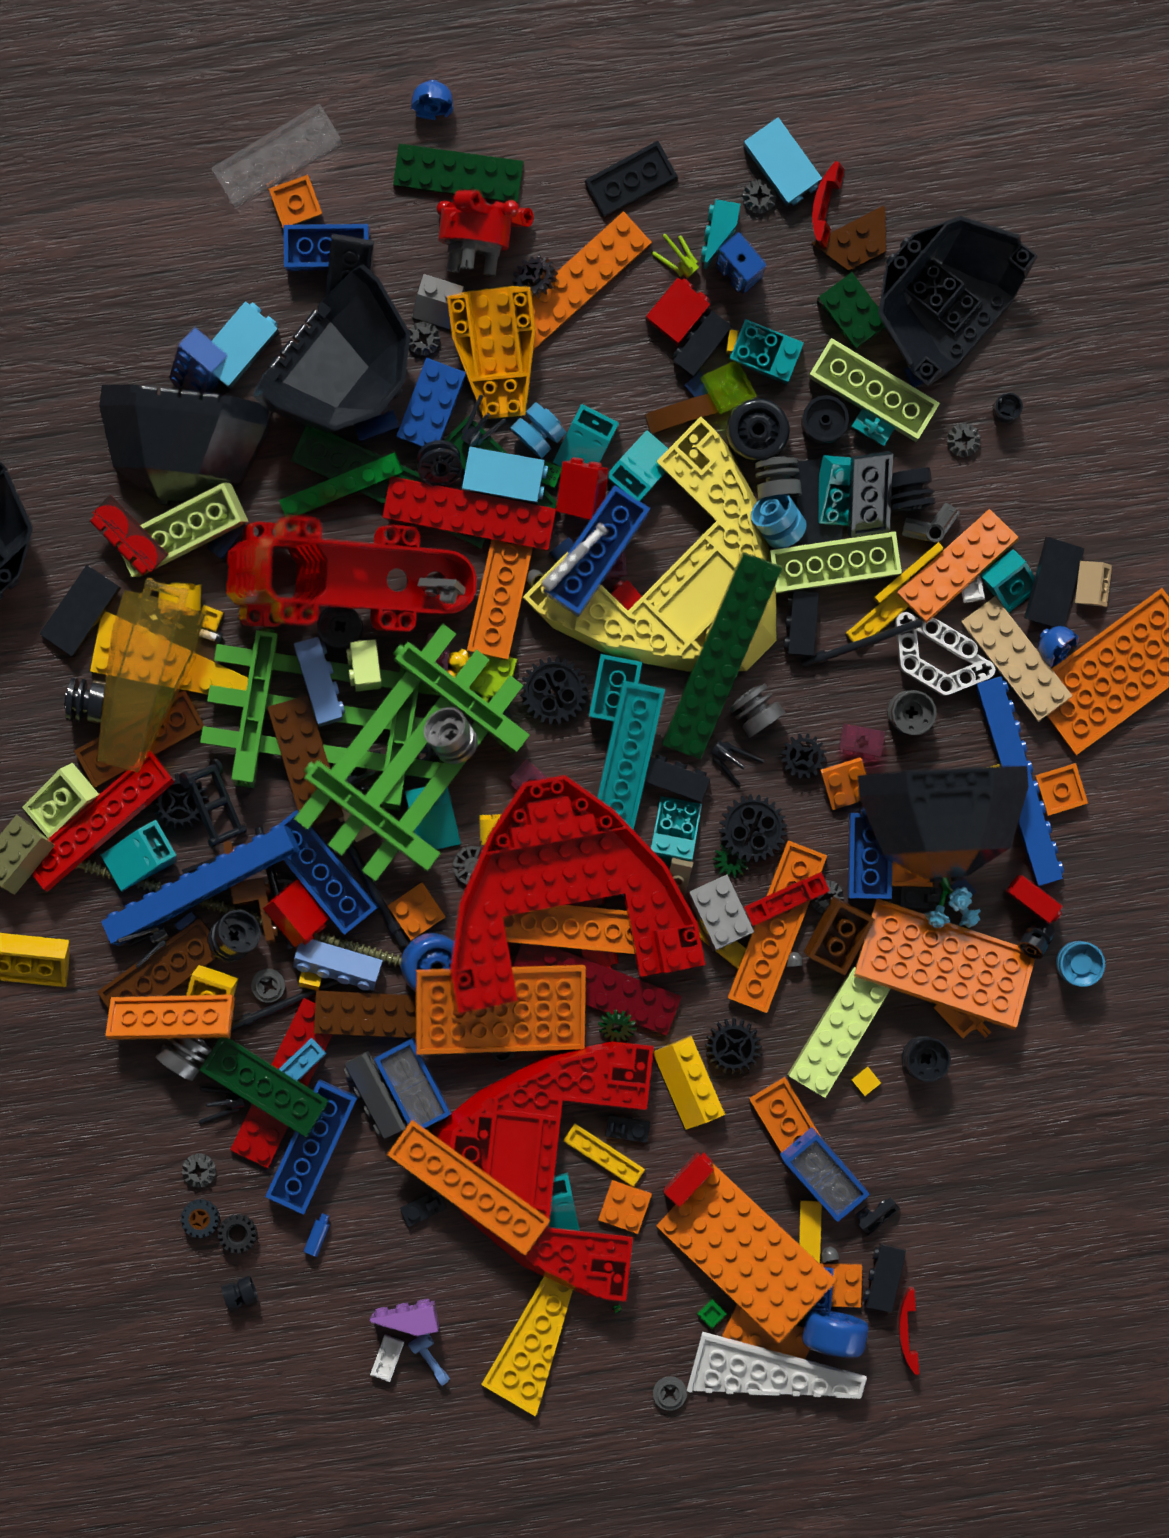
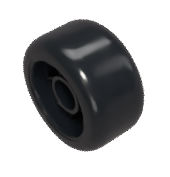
M762 398L749 399L739 404L730 414L726 425V438L731 450L739 458L751 463L777 457L785 448L790 434L789 421L784 411L774 402ZM754 425H761L764 428V433L756 435L753 433L752 427Z

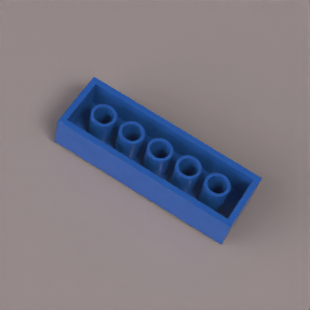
M614 485L567 556L581 542L584 543L594 533L599 523L608 530V533L600 536L589 548V551L552 590L547 591L544 588L543 594L579 617L650 513V508Z
M296 810L278 825H284L291 829L300 851L283 860L345 935L379 907L313 826L303 829V826L294 820L299 813Z
M321 1079L317 1082L314 1091L328 1099L329 1103L308 1137L295 1131L265 1196L303 1215L310 1204L358 1096Z

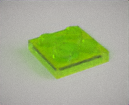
M732 361L701 377L720 415L736 408L746 400L757 397L740 363Z

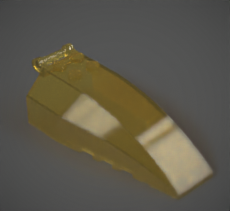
M147 578L143 593L124 590L111 634L97 761L139 773L196 659L208 620L206 614L185 606L189 589L174 588ZM151 590L178 597V603L150 596Z

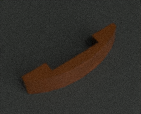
M724 389L646 413L645 417L650 433L654 434L697 420L700 417L713 416L729 411L731 407Z

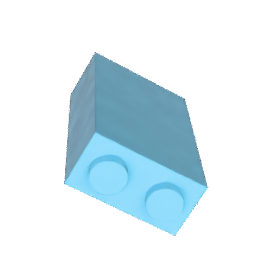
M779 117L744 141V148L770 184L775 188V191L786 206L791 203L793 206L804 199L802 195L808 191L811 194L818 189L822 177Z
M245 301L212 340L216 346L228 355L220 380L230 389L279 332L278 328H276L278 323L269 316L267 318L263 317L260 314L262 310L253 302L249 305Z
M469 447L462 490L537 504L538 499L543 498L544 487L541 486L542 478L546 479L548 466H544L545 460Z

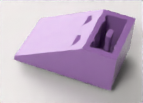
M429 1299L418 1300L416 1305L409 1306V1303L398 1304L395 1309L388 1310V1307L375 1309L376 1312L372 1313L370 1321L416 1336L438 1332L439 1329L435 1301L430 1302Z

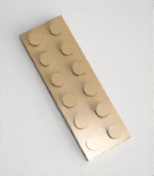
M993 597L961 621L1038 722L1072 697V694L1044 661L1040 653L996 597Z

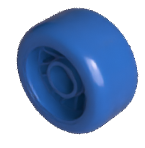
M428 933L418 936L408 944L401 958V972L405 982L413 991L416 992V970L431 969L435 963H440L438 969H451L454 941L442 934Z
M812 1310L806 1316L802 1340L807 1347L822 1353L841 1357H859L865 1350L869 1328L864 1320L855 1316L835 1311Z

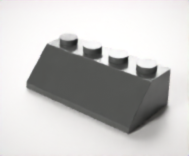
M369 1051L346 1062L345 1074L349 1080H354L356 1084L354 1087L355 1093L359 1099H364L366 1105L363 1107L368 1117L373 1116L376 1122L373 1126L378 1136L383 1135L385 1139L406 1129L408 1125Z

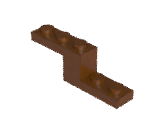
M231 841L223 842L225 854L228 855L234 851L233 849L236 846L233 847ZM262 877L241 881L232 886L231 893L234 907L259 903L266 943H275L274 937L278 936L277 926L272 924L271 918L263 909L268 904L267 896L271 895L269 882L265 883Z

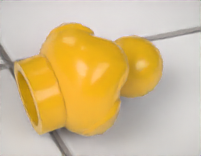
M464 649L449 653L448 662L452 669L450 668L446 671L453 677H456L471 655Z

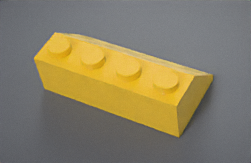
M0 933L1 981L66 987L70 957L69 940Z
M691 1035L653 1051V1055L685 1130L725 1115Z

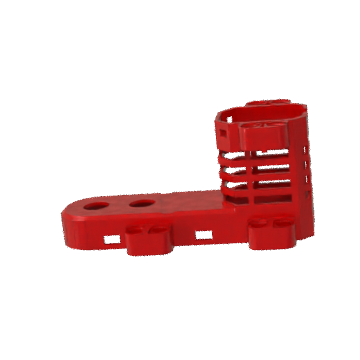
M292 516L281 518L277 523L253 522L246 524L243 529L242 541L236 543L228 551L229 568L226 594L235 605H239V620L246 626L276 627L281 625V623L311 624L317 619L318 606L371 610L370 620L375 629L398 632L410 631L415 627L416 613L440 615L456 613L465 609L473 600L477 587L475 569L464 555L450 550L419 548V532L416 528L410 526H381L375 532L374 544L321 539L322 527L317 519ZM287 522L291 525L290 532L286 529ZM307 523L311 527L310 533H308L306 530ZM254 527L258 529L257 537L253 533ZM386 530L389 532L388 540L385 537ZM405 532L409 535L408 541L405 540ZM272 548L287 549L297 563L296 592L290 599L277 598L270 589ZM395 568L401 569L407 576V584L400 592L393 591L387 584V576ZM436 571L443 575L444 579L457 580L466 590L464 595L457 596L454 604H447L440 601V595L436 597L426 595L425 591L418 586L419 579L426 578L428 574ZM285 609H286V611H287V617H286V618H284ZM303 610H306L307 612L306 619L302 617ZM251 611L254 613L253 621H251L249 618V614ZM270 613H272L273 615V622H270L269 620ZM382 616H384L386 620L384 625L381 622ZM402 617H403L404 620H405V625H404V626L401 625V618H402Z

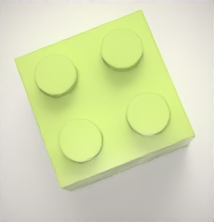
M376 640L351 642V649H347L348 665H353V669L349 670L351 686H355L356 691L381 689Z

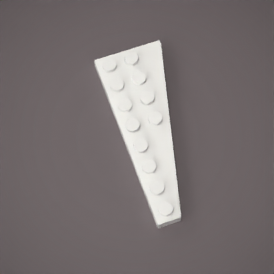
M702 1332L687 1391H706V1393L714 1391L726 1392V1394L742 1392L752 1395L793 1394V1396L814 1395V1397H821L823 1395L836 1396V1398L861 1399L867 1376Z

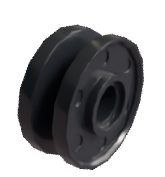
M444 440L431 441L425 444L418 452L417 465L419 476L428 485L447 486L454 483L460 477L462 472L460 452L451 442Z

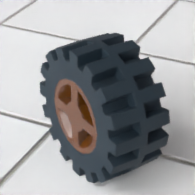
M196 1199L190 1202L181 1214L182 1228L185 1229L188 1235L190 1234L194 1238L209 1236L216 1230L220 1221L217 1207L211 1201L205 1199Z

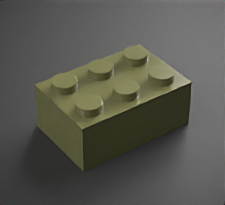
M16 815L0 834V886L14 895L55 846L30 822L19 815Z

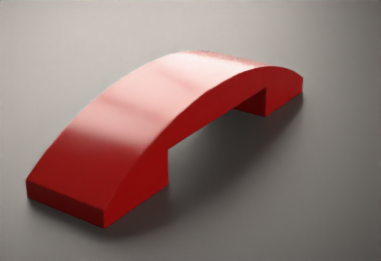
M837 161L833 163L822 178L813 204L812 222L814 234L822 248H827L831 228L825 219L832 189H841L845 172L841 163Z
M819 872L759 899L744 908L752 925L755 926L830 890L822 872Z
M908 1287L899 1310L898 1334L905 1360L913 1373L919 1375L918 1353L916 1350L909 1351L907 1311H916L915 1290L913 1287Z

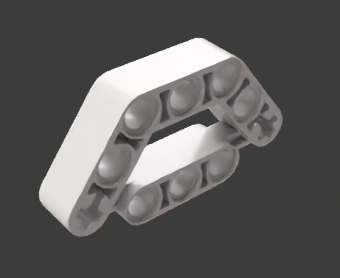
M909 612L901 613L895 619V627L903 625L900 624V621L904 617H906V620H910V622L918 618ZM932 618L927 623L922 621L923 627L912 630V634L906 633L896 636L901 671L940 695L952 694L989 679L995 673L994 664L977 654L978 647L974 641L935 618ZM932 622L936 625L937 630L934 634L927 632V623ZM917 631L972 665L947 675L920 659ZM946 633L954 636L955 640L952 645L945 643L944 635ZM908 637L912 640L913 646L910 649L902 646L903 638ZM964 644H969L972 647L971 655L967 656L962 652ZM911 658L915 662V667L912 670L905 668V659ZM982 664L984 667H989L987 676L985 673H982L975 677L974 672L982 669ZM924 669L932 671L933 677L930 681L923 679L922 672ZM962 672H967L970 675L969 683L964 684L960 681V674ZM943 680H947L951 684V689L948 692L940 688V683Z

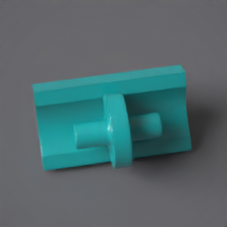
M863 408L851 426L882 446L886 444L895 427Z

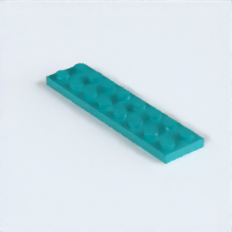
M623 681L597 798L614 809L634 830L665 689Z

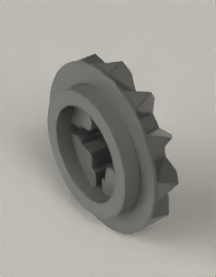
M761 179L751 181L743 192V202L747 209L754 213L769 211L776 202L775 188L769 182ZM759 188H761L763 195L769 196L762 198L760 205L758 199L753 196L757 194Z
M423 321L415 323L409 329L411 333L409 348L415 354L429 355L438 348L440 335L433 324ZM418 331H421L424 335L431 334L427 338V347L422 341L416 342L420 338Z
M960 423L954 426L948 433V447L957 456H971L980 446L981 436L978 430L971 424ZM962 431L965 437L973 438L967 442L966 449L962 442H955L962 437Z
M825 880L830 890L827 893H835L833 896L843 901L844 895L841 887L833 881ZM824 894L810 900L812 906L820 913H824L829 905L826 900L818 901Z
M263 969L256 973L252 979V992L260 1001L274 1002L284 993V978L276 970ZM273 977L272 985L275 988H277V990L269 989L264 994L265 986L260 981L268 982L269 979Z
M205 1154L191 1155L186 1159L182 1167V1175L185 1181L193 1187L202 1188L213 1181L216 1174L213 1160ZM196 1162H198L200 1168L208 1169L201 1173V1180L197 1173H190L196 1169Z
M666 1376L655 1384L653 1397L660 1408L675 1410L685 1402L687 1390L680 1379ZM664 1386L670 1390L677 1387L673 1392L676 1400L670 1396L667 1398L664 1396L666 1394Z

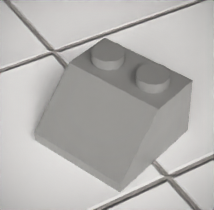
M423 274L412 318L451 330L447 296L464 292V286Z

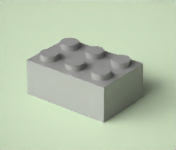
M728 875L722 876L686 894L712 951H716L754 932Z

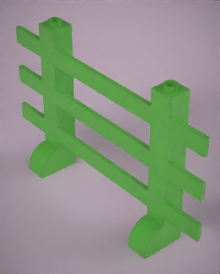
M444 624L440 626L422 651H419L409 642L405 646L399 645L393 653L396 655L393 661L406 670L405 674L332 770L317 760L315 764L310 762L303 771L306 773L304 779L317 789L294 820L308 829L330 799L345 809L351 815L328 845L342 855L364 825L385 840L362 870L375 881L398 851L404 854L408 860L423 872L427 871L440 855L437 850L414 834L413 831L467 760L457 764H447L444 762L400 821H397L379 807L426 745L427 740L424 737V726L433 713L443 708L455 707L474 722L471 727L477 734V746L486 734L489 733L504 749L514 754L529 736L527 732L502 714L523 687L515 678L509 675L491 701L487 703L469 689L470 685L490 660L476 649L456 677H453L435 663L456 635ZM421 681L437 693L440 698L364 796L345 780Z
M262 628L261 631L256 630L253 650L220 644L216 646L214 661L250 667L246 690L210 685L207 702L242 707L240 731L203 726L200 741L202 744L236 749L232 773V782L235 786L255 788L259 752L282 756L277 738L262 735L265 713L268 711V706L296 698L269 694L272 671L302 675L297 656L276 653L278 635L272 629ZM330 662L333 669V674H330L331 679L350 682L349 670L353 669V665ZM400 667V672L379 669L381 687L393 689L406 670ZM420 681L384 728V730H390L387 755L366 752L355 767L384 772L424 719L415 717L418 693L439 695ZM344 706L345 714H342L343 720L338 722L365 726L376 711ZM323 745L328 763L336 764L348 749ZM414 759L379 807L400 811L405 775L432 779L443 763Z

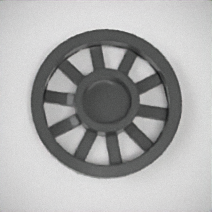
M468 846L461 849L455 856L453 870L456 877L462 883L468 884L477 863L479 852L483 848ZM470 849L477 850L474 857H472ZM464 851H467L468 859L461 855ZM460 857L464 860L465 864L457 863L458 858ZM456 867H465V869L458 873ZM468 872L467 878L464 880L461 875Z

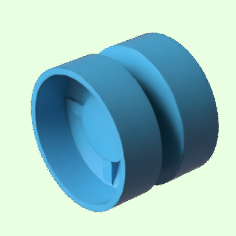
M535 402L526 411L532 423L529 424L519 418L510 429L534 454L542 459L551 450L545 438L548 437L553 442L558 443L567 432L560 425L561 422L547 408L544 409Z
M788 494L764 497L752 509L751 519L767 543L773 548L782 549L793 545L803 536L806 530V520Z
M1073 941L1064 945L1058 952L1056 969L1060 977L1067 983L1081 987L1090 986L1102 977L1105 970V959L1100 949L1095 945L1083 941Z

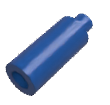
M322 1213L320 1219L315 1220L304 1248L305 1253L318 1257L330 1226L327 1223L329 1215Z

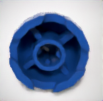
M436 80L421 83L413 92L411 110L414 109L416 115L424 119L436 120L435 115L443 114L445 117H448L453 111L451 91L446 85Z
M1064 626L1053 627L1050 630L1045 629L1039 637L1041 640L1038 645V652L1050 667L1056 666L1069 656L1067 653L1072 646L1077 647L1080 637Z

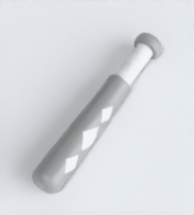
M599 523L594 533L584 543L581 542L542 581L541 584L547 591L552 590L600 536L608 533V530Z

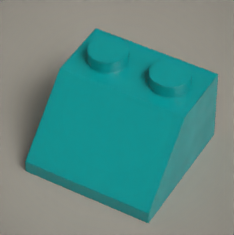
M1014 549L980 575L987 588L1008 613L1030 596L1035 579L1027 562Z

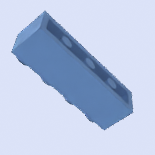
M319 637L294 643L318 727L343 720L342 714H345V709L342 701L338 702L336 694H339V689L336 681L332 682L330 674H333V669L330 661L326 662L324 654H327L324 641L320 642Z
M312 939L306 945H303V943L298 945L293 967L301 972L315 973L321 978H332L342 984H352L362 990L374 991L383 960Z

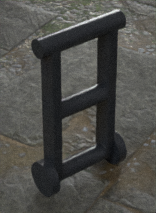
M218 759L211 760L210 766L191 774L184 771L179 775L181 785L186 789H190L210 837L208 839L210 847H214L247 832L246 827L240 824L220 776L223 774V766ZM211 774L221 798L204 804L195 781ZM225 806L234 829L217 836L208 812Z

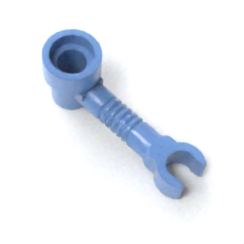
M429 1333L417 1335L416 1339L408 1343L410 1349L414 1354L420 1352L434 1372L438 1382L443 1386L450 1378L439 1364L436 1363L427 1349L434 1344L432 1337Z

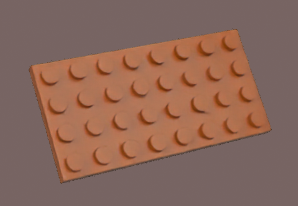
M1163 588L1156 591L1059 664L1051 668L1072 694V697L1047 715V717L1075 755L1082 752L1169 688V596Z
M878 898L876 899L871 914L875 921L864 939L854 977L1013 1030L1017 1028L1035 959L1023 954L1018 945L952 923H946L942 928H934L932 925H929V920L926 919L925 914Z
M585 965L512 967L518 1001L462 1013H454L450 992V969L416 970V1054L585 1049Z
M712 1164L714 1171L681 1207L676 1204L656 1226L778 1343H781L836 1283L837 1279L715 1164Z

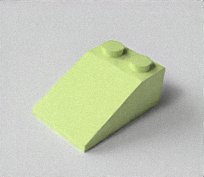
M71 763L60 768L22 808L49 838L94 800L99 793L77 767Z

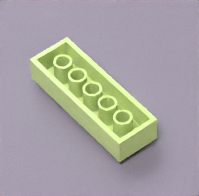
M832 338L808 378L858 408L865 409L895 427V430L915 442L921 436L940 404Z
M222 483L141 526L169 554L156 567L158 568L249 521L230 483ZM122 555L131 576H143L132 566V563L137 558L135 557L132 561L128 562Z
M896 532L769 551L771 563L783 568L774 587L776 594L902 574Z
M853 966L787 1074L824 1098L827 1096L890 991V988L854 977L856 968Z

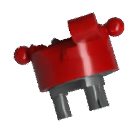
M478 190L457 191L454 195V203L449 201L439 202L436 207L437 213L441 216L438 241L448 245L449 260L447 271L460 273V268L473 270L475 253H479L485 256L483 275L496 276L500 251L509 249L511 227L531 226L534 220L533 211L530 208H519V205L513 200L506 201L505 203L496 201L495 204L490 205L485 202Z

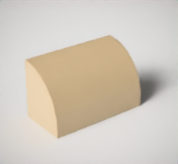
M1080 561L1075 603L1107 607L1112 565L1103 562Z

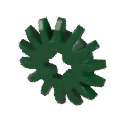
M721 844L720 847L723 850L721 852L715 850L719 857H713V860L718 861L719 864L714 865V867H721L720 875L725 871L728 877L730 873L733 874L734 879L737 878V872L743 876L742 869H749L745 865V856H742L740 860L737 858L736 865H728L726 863L728 861L727 856L731 853L732 848L725 849L724 845ZM736 852L732 856L736 855L738 857L739 853Z
M614 1010L613 1015L608 1011L606 1012L608 1018L601 1017L604 1023L599 1022L598 1025L603 1027L599 1029V1032L606 1033L603 1035L604 1039L611 1036L610 1042L614 1038H617V1042H621L620 1038L622 1037L627 1042L628 1038L626 1036H634L631 1032L636 1031V1027L631 1026L636 1024L635 1020L629 1021L632 1016H624L625 1011L622 1010V1013L618 1014L617 1010ZM614 1023H616L617 1025H622L621 1031H618L617 1029H612L614 1027Z

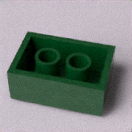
M852 272L817 299L819 305L854 351L885 329L878 315L879 307Z

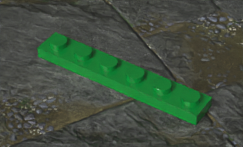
M394 452L280 499L279 502L286 517L298 516L400 474L403 470Z

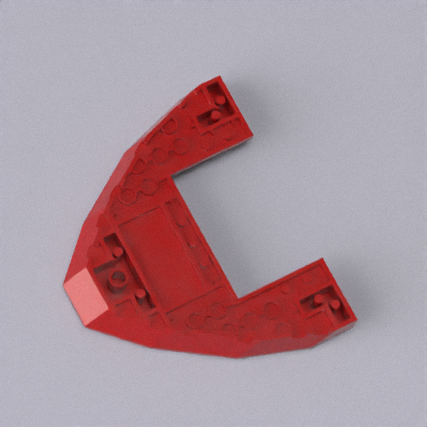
M566 775L522 783L488 834L459 903L450 969V992L454 1013L518 1001L503 916L624 894L639 977L705 965L698 923L666 864L614 809Z
M607 1042L588 1046L585 1049H575L547 1055L479 1090L454 1110L451 1115L434 1126L432 1134L550 1219L563 1100L647 1110L654 1046ZM457 1206L465 1218L523 1267L583 1295L626 1301L633 1237L550 1228L548 1223L529 1251L524 1255Z

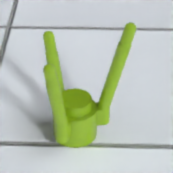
M663 234V238L681 259L678 263L680 268L656 252H653L652 255L676 271L680 277L684 275L688 278L699 268L696 264L698 261L693 257L682 236H679L678 239L688 257H684L666 234Z

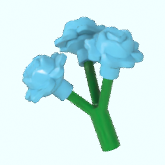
M942 878L940 883L943 892L940 903L936 906L935 911L925 913L926 919L929 920V925H932L934 928H942L946 923H950L949 917L943 913L945 909L943 905L947 894H949L951 899L948 904L955 911L959 910L963 915L959 925H966L968 928L976 925L980 921L978 913L981 910L977 909L974 911L967 908L972 902L970 899L972 893L968 892L966 887L962 889L956 888L954 891L950 886L948 878Z

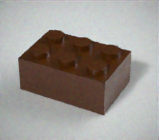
M833 896L803 952L809 958L846 975L875 919L870 914Z

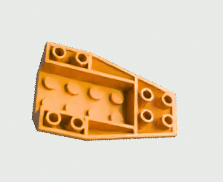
M509 286L471 290L448 295L447 301L452 338L476 400L479 395H483L479 406L482 416L484 417L486 413H490L488 419L526 415L536 332L531 287Z

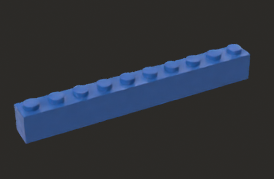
M1000 676L977 683L975 688L998 763L1001 766H1027L1029 788L1018 821V829L1035 884L1040 886L1063 879L1064 868L1061 861H1057L1055 855L1058 853L1055 841H1051L1049 834L1052 833L1049 821L1045 822L1043 813H1046L1043 801H1039L1037 793L1040 792L1037 781H1033L1031 773L1034 772L1031 761L1026 760L1025 753L1027 752L1025 741H1021L1019 737L1021 727L1018 720H1014L1012 714L1015 712L1012 700L1008 701L1006 692H1009L1007 682L1002 680Z
M276 825L270 829L271 832L252 838V842L236 846L233 849L234 851L228 855H219L215 858L216 861L211 864L200 865L194 873H186L180 876L177 882L163 885L160 891L144 895L143 900L127 904L124 910L108 914L107 919L101 922L110 943L120 946L127 941L118 943V938L149 929L155 925L158 926L300 851L291 829L284 825Z

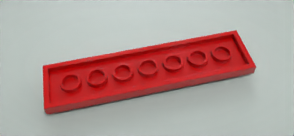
M390 477L382 518L548 551L556 509L438 485L430 486L427 483L398 477Z
M149 751L48 838L55 846L32 873L43 890L48 892L175 782L153 752Z
M305 998L302 1000L272 1062L273 1066L279 1069L311 1038L324 1051L326 1050L333 1034L314 1033L315 1002ZM319 1062L299 1082L308 1087ZM252 1104L230 1150L269 1168L288 1126Z

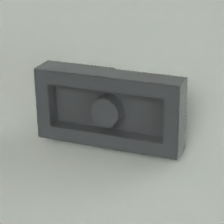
M420 578L418 586L425 591L426 595L432 597L440 595V601L447 604H454L457 596L464 595L466 590L462 584L454 579Z

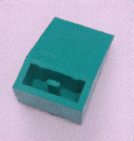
M716 199L715 205L710 204L707 221H711V226H706L704 241L708 243L707 247L703 246L700 262L704 263V269L717 256L719 248L734 234L740 203Z
M745 319L729 359L787 385L804 342Z
M581 404L553 463L562 467V462L570 461L572 457L582 458L584 463L588 464L589 462L600 463L619 427V422Z
M646 430L609 471L608 481L641 502L666 473L656 461L668 448Z
M823 455L819 473L820 524L848 525L851 457Z
M660 797L651 849L666 866H671L672 858L692 862L702 804Z
M157 820L139 828L101 855L121 892L177 862V856Z
M567 1172L554 1175L549 1227L580 1231L569 1174Z

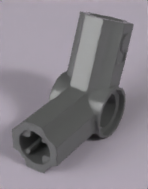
M945 502L931 523L905 518L902 536L936 544L944 538V535L960 512ZM931 528L939 530L940 536L938 539L930 537L929 531Z

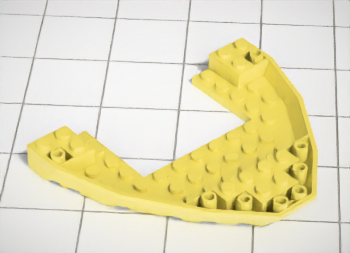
M702 417L656 463L716 522L629 610L624 608L602 585H600L579 617L544 595L542 581L565 559L568 554L567 552L523 596V599L552 628L609 656L691 672L742 551L771 562L768 543L751 519V512L757 500L730 448ZM775 588L739 671H747L776 642Z

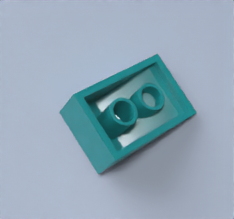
M448 786L414 830L418 837L435 850L461 844ZM425 787L405 791L409 808Z

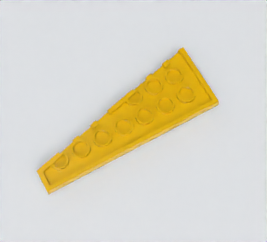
M107 611L100 619L90 672L202 694L209 693L210 685L239 690L247 689L248 678Z
M543 1277L481 1384L534 1416L538 1412L572 1289L547 1277Z

